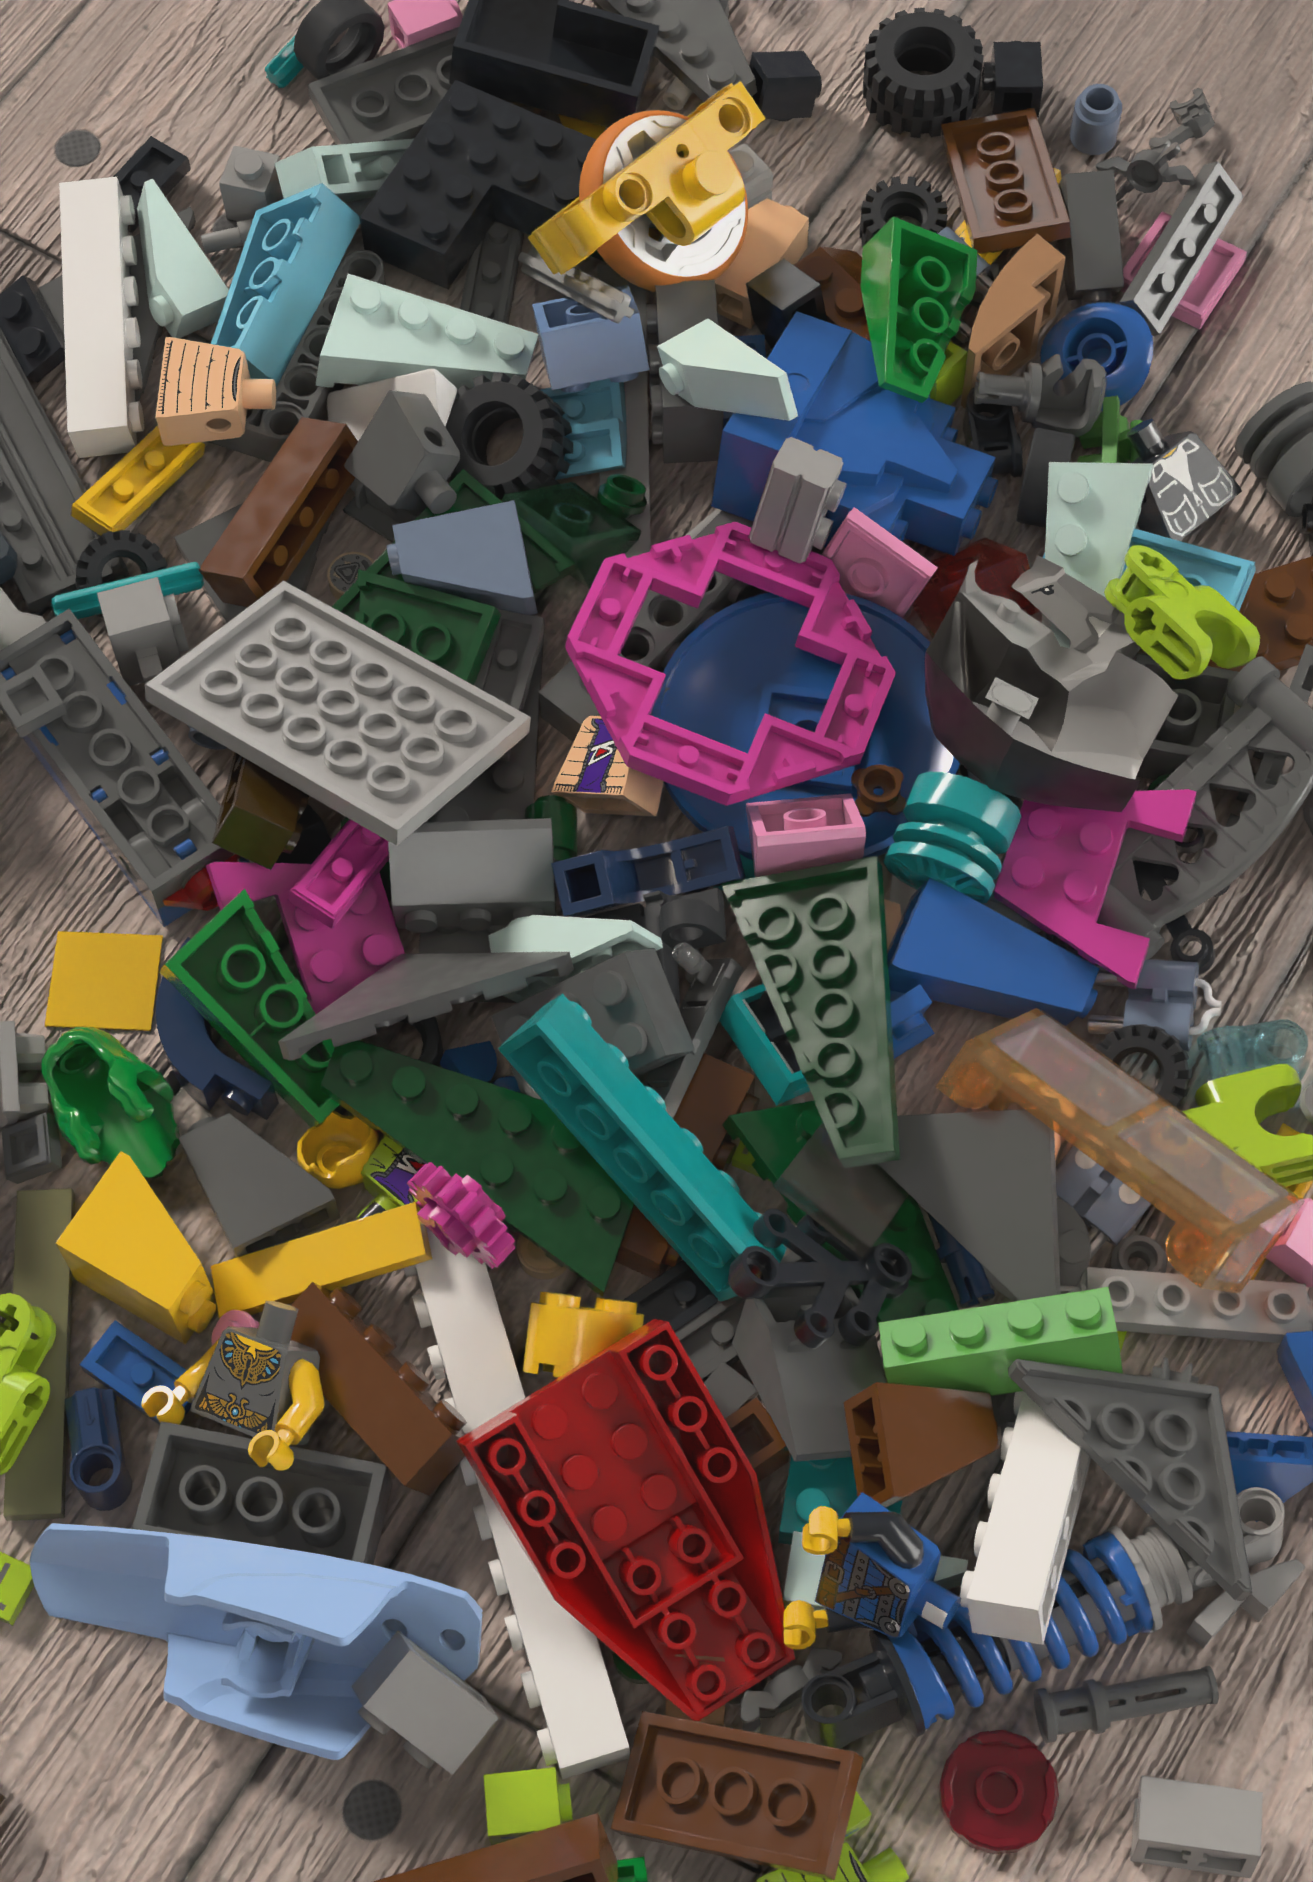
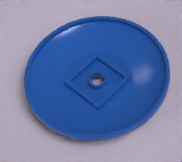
M770 592L734 603L717 612L685 638L663 671L666 677L653 707L652 716L748 753L765 713L815 732L842 665L795 647L799 632L810 608ZM845 593L849 600H855L872 630L870 638L880 656H887L896 672L860 764L728 806L664 781L663 783L671 798L694 826L702 832L726 826L734 827L740 854L753 860L746 803L850 793L855 801L857 799V791L851 784L852 774L857 769H866L876 764L896 767L903 773L900 792L901 796L906 799V802L919 774L931 771L957 775L960 762L940 743L931 728L925 695V653L931 642L905 619L887 608L867 599ZM877 788L874 790L876 795L884 793L882 789ZM875 812L869 817H862L866 828L863 858L878 857L887 853L891 844L895 843L893 836L898 825L908 822L903 812L895 816L888 812Z

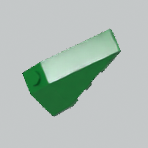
M894 216L863 246L860 288L879 387L923 403L928 399L946 359L945 351L949 342L957 334L962 323L959 321L965 307L971 302L976 291L977 250Z

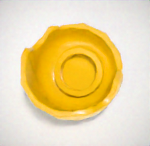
M334 1110L321 1124L309 1128L297 1143L298 1165L328 1188L340 1189L362 1183V1169L380 1143L378 1129H372L355 1115L344 1116Z

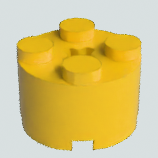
M540 1291L539 1303L530 1302L523 1372L538 1374L539 1363H543L544 1372H553V1377H560L642 1327L644 1315L636 1313L637 1303L596 1297L595 1308L580 1307L581 1297L571 1294Z

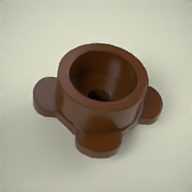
M876 764L866 769H857L852 774L851 784L857 791L855 804L862 817H869L875 812H888L894 816L903 812L906 799L901 796L900 788L903 782V773L898 768ZM877 788L882 789L884 793L876 795L874 790Z

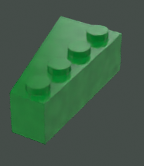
M243 889L174 954L159 972L260 1076L273 1083L278 1095L310 1127H315L340 1105L321 1090V1082L335 1047L330 1038L315 1045L304 1053L301 1058L295 1060L283 1059L278 1041L316 1014L307 1000V994L298 979L294 978L279 952L280 948L269 929L266 930L254 909L255 905L246 890Z

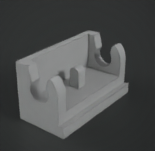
M1141 1776L1138 1798H1135L1130 1861L1251 1878L1261 1857L1263 1792Z

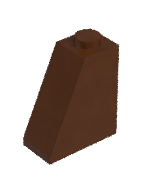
M876 1382L843 1402L857 1495L859 1496L863 1492L885 1508L1000 1449L997 1435L998 1426L994 1418L990 1393Z

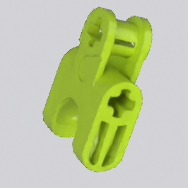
M1134 545L1128 549L1124 557L1127 568L1121 578H1114L1109 581L1104 591L1105 597L1113 607L1124 613V624L1131 639L1172 678L1182 680L1197 677L1206 669L1210 659L1219 667L1229 669L1247 665L1256 657L1260 645V635L1257 628L1218 591L1205 585L1194 587L1178 572L1179 569L1162 554L1149 547Z
M1276 1064L1208 1081L1200 1086L1195 1093L1196 1108L1170 1112L1167 1115L1161 1116L1154 1123L1151 1130V1143L1154 1149L1152 1155L1153 1170L1157 1177L1166 1184L1176 1187L1190 1186L1221 1177L1226 1193L1232 1196L1252 1195L1313 1180V1135L1301 1133L1292 1136H1280L1265 1131L1260 1126L1267 1117L1286 1112L1296 1104L1302 1088L1296 1070L1288 1064ZM1174 1128H1177V1135H1172ZM1182 1163L1187 1165L1185 1170H1182Z
M12 1293L0 1295V1316L6 1319L4 1323L0 1322V1475L7 1473L15 1463L47 1404L50 1384L46 1378L36 1374L46 1354L52 1348L56 1337V1325L52 1316L45 1310L32 1306L20 1295ZM32 1332L38 1336L36 1340L30 1338Z

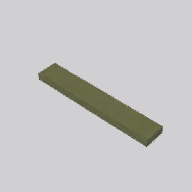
M72 1188L17 1191L13 1294L20 1295L32 1306L39 1307L51 1315L56 1325V1337L52 1348L48 1351L36 1374L46 1378L50 1384L49 1399L15 1463L5 1473L3 1516L7 1521L65 1518L68 1423L64 1399L69 1398L73 1274L59 1251L56 1241L75 1216V1193ZM32 1332L30 1338L36 1340L38 1336Z

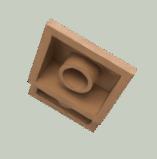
M1038 234L1019 249L1003 267L980 305L972 327L961 399V406L964 409L970 390L975 387V382H979L976 380L977 373L980 371L987 374L1008 376L1014 374L1036 355L1040 328L1056 316L1066 257Z

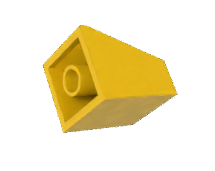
M120 1151L56 1241V1245L75 1280L186 1345L194 1332L201 1333L213 1318L216 1310L214 1291L200 1260L132 1158Z

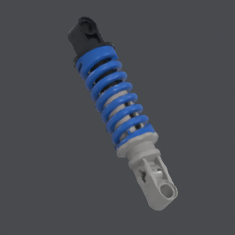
M1259 1487L1248 1488L1237 1494L1248 1568L1275 1557L1281 1549L1283 1540L1284 1505L1275 1493ZM1257 1520L1266 1523L1269 1527L1256 1530L1246 1526L1245 1523ZM1157 1523L1144 1528L1143 1535L1130 1540L1119 1527L1114 1525L1103 1531V1534L1087 1540L1083 1544V1555L1073 1549L1067 1550L1043 1645L972 1633L969 1610L967 1607H962L961 1604L952 1621L944 1630L919 1615L902 1637L892 1638L872 1629L869 1631V1637L873 1653L827 1673L817 1675L805 1685L801 1700L807 1733L817 1745L841 1748L852 1741L902 1720L909 1732L915 1738L925 1734V1730L929 1729L932 1723L937 1722L935 1715L938 1714L943 1720H949L954 1717L955 1707L947 1690L959 1685L967 1704L971 1707H979L984 1702V1694L977 1677L987 1673L996 1692L1006 1695L1013 1689L1011 1672L1019 1669L1027 1681L1036 1682L1042 1676L1041 1666L1038 1661L1040 1659L1048 1657L1053 1667L1063 1670L1070 1665V1655L1067 1648L1076 1644L1081 1654L1086 1657L1097 1655L1099 1651L1097 1634L1104 1632L1110 1642L1120 1645L1127 1640V1635L1130 1637L1139 1632H1155L1161 1629L1163 1625L1160 1608L1173 1603V1601L1178 1605L1192 1600L1194 1591L1211 1587L1218 1583ZM827 1705H838L844 1708L843 1712L835 1717L827 1718L817 1714L822 1707Z

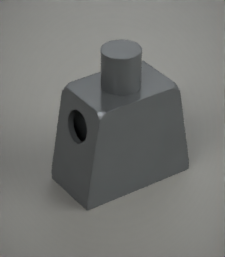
M389 390L344 464V467L387 505L395 509L423 511L428 507L432 513L440 514L451 508L457 498L456 492L447 483V480L460 461V451L431 401L425 394Z

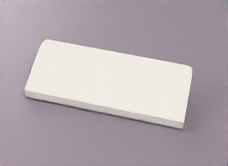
M427 369L342 389L328 394V421L347 424L357 441H359L389 390L425 394L446 426L458 389L436 369Z

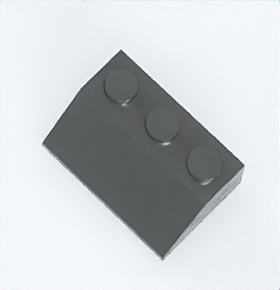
M551 818L425 822L398 846L388 841L392 909L397 929L406 928L414 933H428L434 931L437 927H460L467 931H483L490 926L509 925L511 921L520 917L531 915L556 916V883L551 864L555 862Z

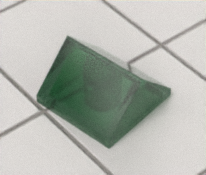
M574 482L506 494L502 499V502L514 500L518 516L575 563L577 571L569 575L588 589L591 588L604 559L623 553L626 554L639 540L642 532L625 518L609 514L597 498Z

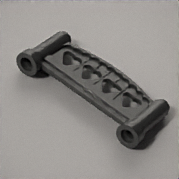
M1263 656L1253 659L1244 666L1232 680L1227 690V697L1238 705L1240 709L1155 789H1189L1197 791L1196 801L1188 826L1214 831L1218 836L1216 843L1210 848L1202 849V854L1198 861L1186 864L1178 858L1175 840L1132 828L1126 830L1097 923L1150 938L1145 960L1151 959L1164 944L1165 939L1159 934L1160 928L1219 893L1252 866L1285 830L1313 788V708L1279 680L1280 671ZM1248 751L1288 756L1293 759L1295 765L1289 773L1279 775L1278 783L1274 788L1263 790L1255 784ZM1210 787L1250 793L1256 798V803L1252 809L1240 812V819L1235 825L1230 827L1222 826L1216 819ZM1137 860L1172 866L1179 871V877L1175 883L1163 886L1162 895L1158 899L1153 901L1145 900L1140 896L1133 861Z

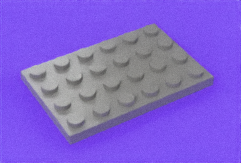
M282 581L145 684V698L147 702L396 846L530 732V716L285 581Z

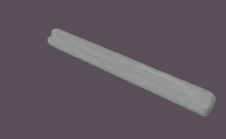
M532 247L528 254L523 251L520 253L518 260L523 262L521 272L615 323H620L624 316L632 317L635 309L629 307L631 297L628 294L575 267L562 275L560 272L553 275L535 247Z

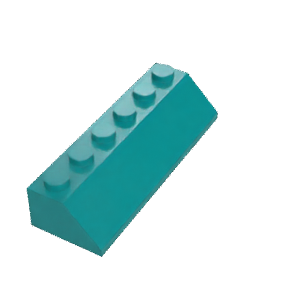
M562 993L538 1010L497 1049L718 1300L722 1302L738 1296L729 1285V1269L731 1263L747 1247L759 1246L766 1249L777 1259L778 1263L781 1262L787 1248L783 1244L778 1248H768L757 1240L753 1232V1224L762 1214L754 1212L739 1195L740 1189L734 1179L724 1171L717 1170L702 1153L703 1147L698 1138L689 1130L680 1128L666 1112V1105L662 1097L652 1088L643 1085L630 1071L625 1055L614 1045L606 1043L594 1030L588 1013L576 1002L569 1001Z

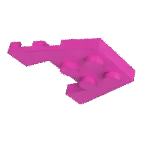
M1189 789L1135 791L1122 812L1053 806L1024 799L1020 811L1021 819L1011 845L1007 850L994 889V898L1050 936L1054 934L1078 950L1080 956L1093 965L1097 963L1115 975L1117 981L1126 987L1136 989L1149 948L1150 938L1098 924L1097 920L1126 830L1132 828L1182 842L1196 801L1197 791Z
M213 862L206 865L220 911L243 889L246 890L252 902L271 896L275 897L302 984L308 996L307 999L315 1014L322 1011L396 957L405 954L380 873L375 876L334 928L331 929L288 901L289 890L311 864L275 863L271 870L251 862Z

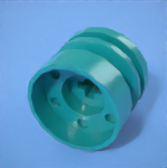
M930 771L919 774L903 810L908 822L898 825L893 836L895 843L891 844L883 861L887 870L901 882L916 890L926 880L931 878L969 896L981 904L987 903L995 888L993 880L998 877L1002 869L1001 861L997 855L1007 852L1021 819L1018 807L1005 795L991 790L987 785L973 779L947 772Z

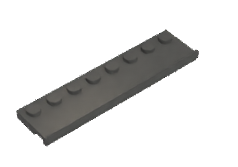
M0 328V532L17 553V569L12 578L29 612L34 614L52 606V598L56 595L78 590L75 585L77 562L87 545L100 535L71 516L72 504L86 492V489ZM122 557L111 559L105 564L102 571L103 583L122 574L124 577L129 576L127 566Z

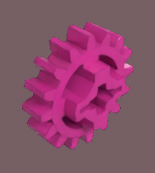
M429 1162L407 1182V1185L410 1187L409 1193L418 1200L416 1204L421 1208L417 1213L419 1220L440 1240L441 1245L455 1256L461 1253L467 1258L472 1254L480 1264L485 1262L493 1269L495 1266L498 1267L516 1248L513 1245L515 1242L514 1238L505 1231L507 1227L502 1223V1220L505 1218L504 1211L483 1191L482 1186L468 1175L464 1178L458 1174L451 1177L442 1166L437 1168L432 1162Z

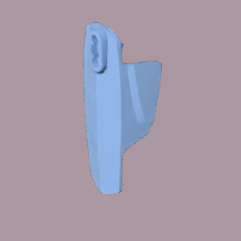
M59 1523L50 1524L42 1532L30 1556L33 1583L41 1603L49 1616L167 1641L168 1657L164 1682L165 1701L181 1707L196 1719L331 1760L344 1758L371 1727L358 1713L362 1704L352 1685L397 1631L404 1634L463 1681L478 1668L480 1662L483 1610L468 1592L426 1578L376 1565L316 1553L212 1537Z

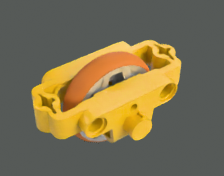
M739 81L735 85L730 83L715 93L688 116L670 111L653 110L634 113L620 119L606 129L591 147L580 176L579 197L535 229L528 236V239L553 275L558 272L561 275L597 250L605 262L621 277L640 288L655 292V285H672L683 281L717 279L729 268L738 255L745 239L748 224V202L745 185L741 173L728 150L746 137L751 130L756 128L766 118L743 83Z

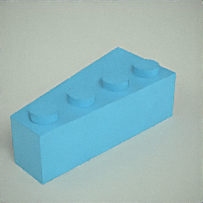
M323 183L256 210L211 344L242 350L246 356L250 379H275L276 386L278 385L360 224V216Z

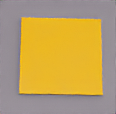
M58 931L44 1026L151 1031L163 935Z

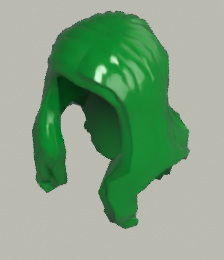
M75 1027L63 1033L57 1042L49 1046L42 1059V1074L51 1095L53 1111L62 1137L77 1150L79 1157L85 1163L93 1165L105 1161L111 1165L120 1151L132 1158L145 1178L155 1179L163 1176L164 1169L168 1167L167 1162L174 1159L176 1149L180 1144L178 1138L180 1136L179 1126L174 1120V1106L171 1102L174 1093L170 1084L160 1072L141 1061L135 1054L128 1051L119 1040L105 1031L94 1027Z

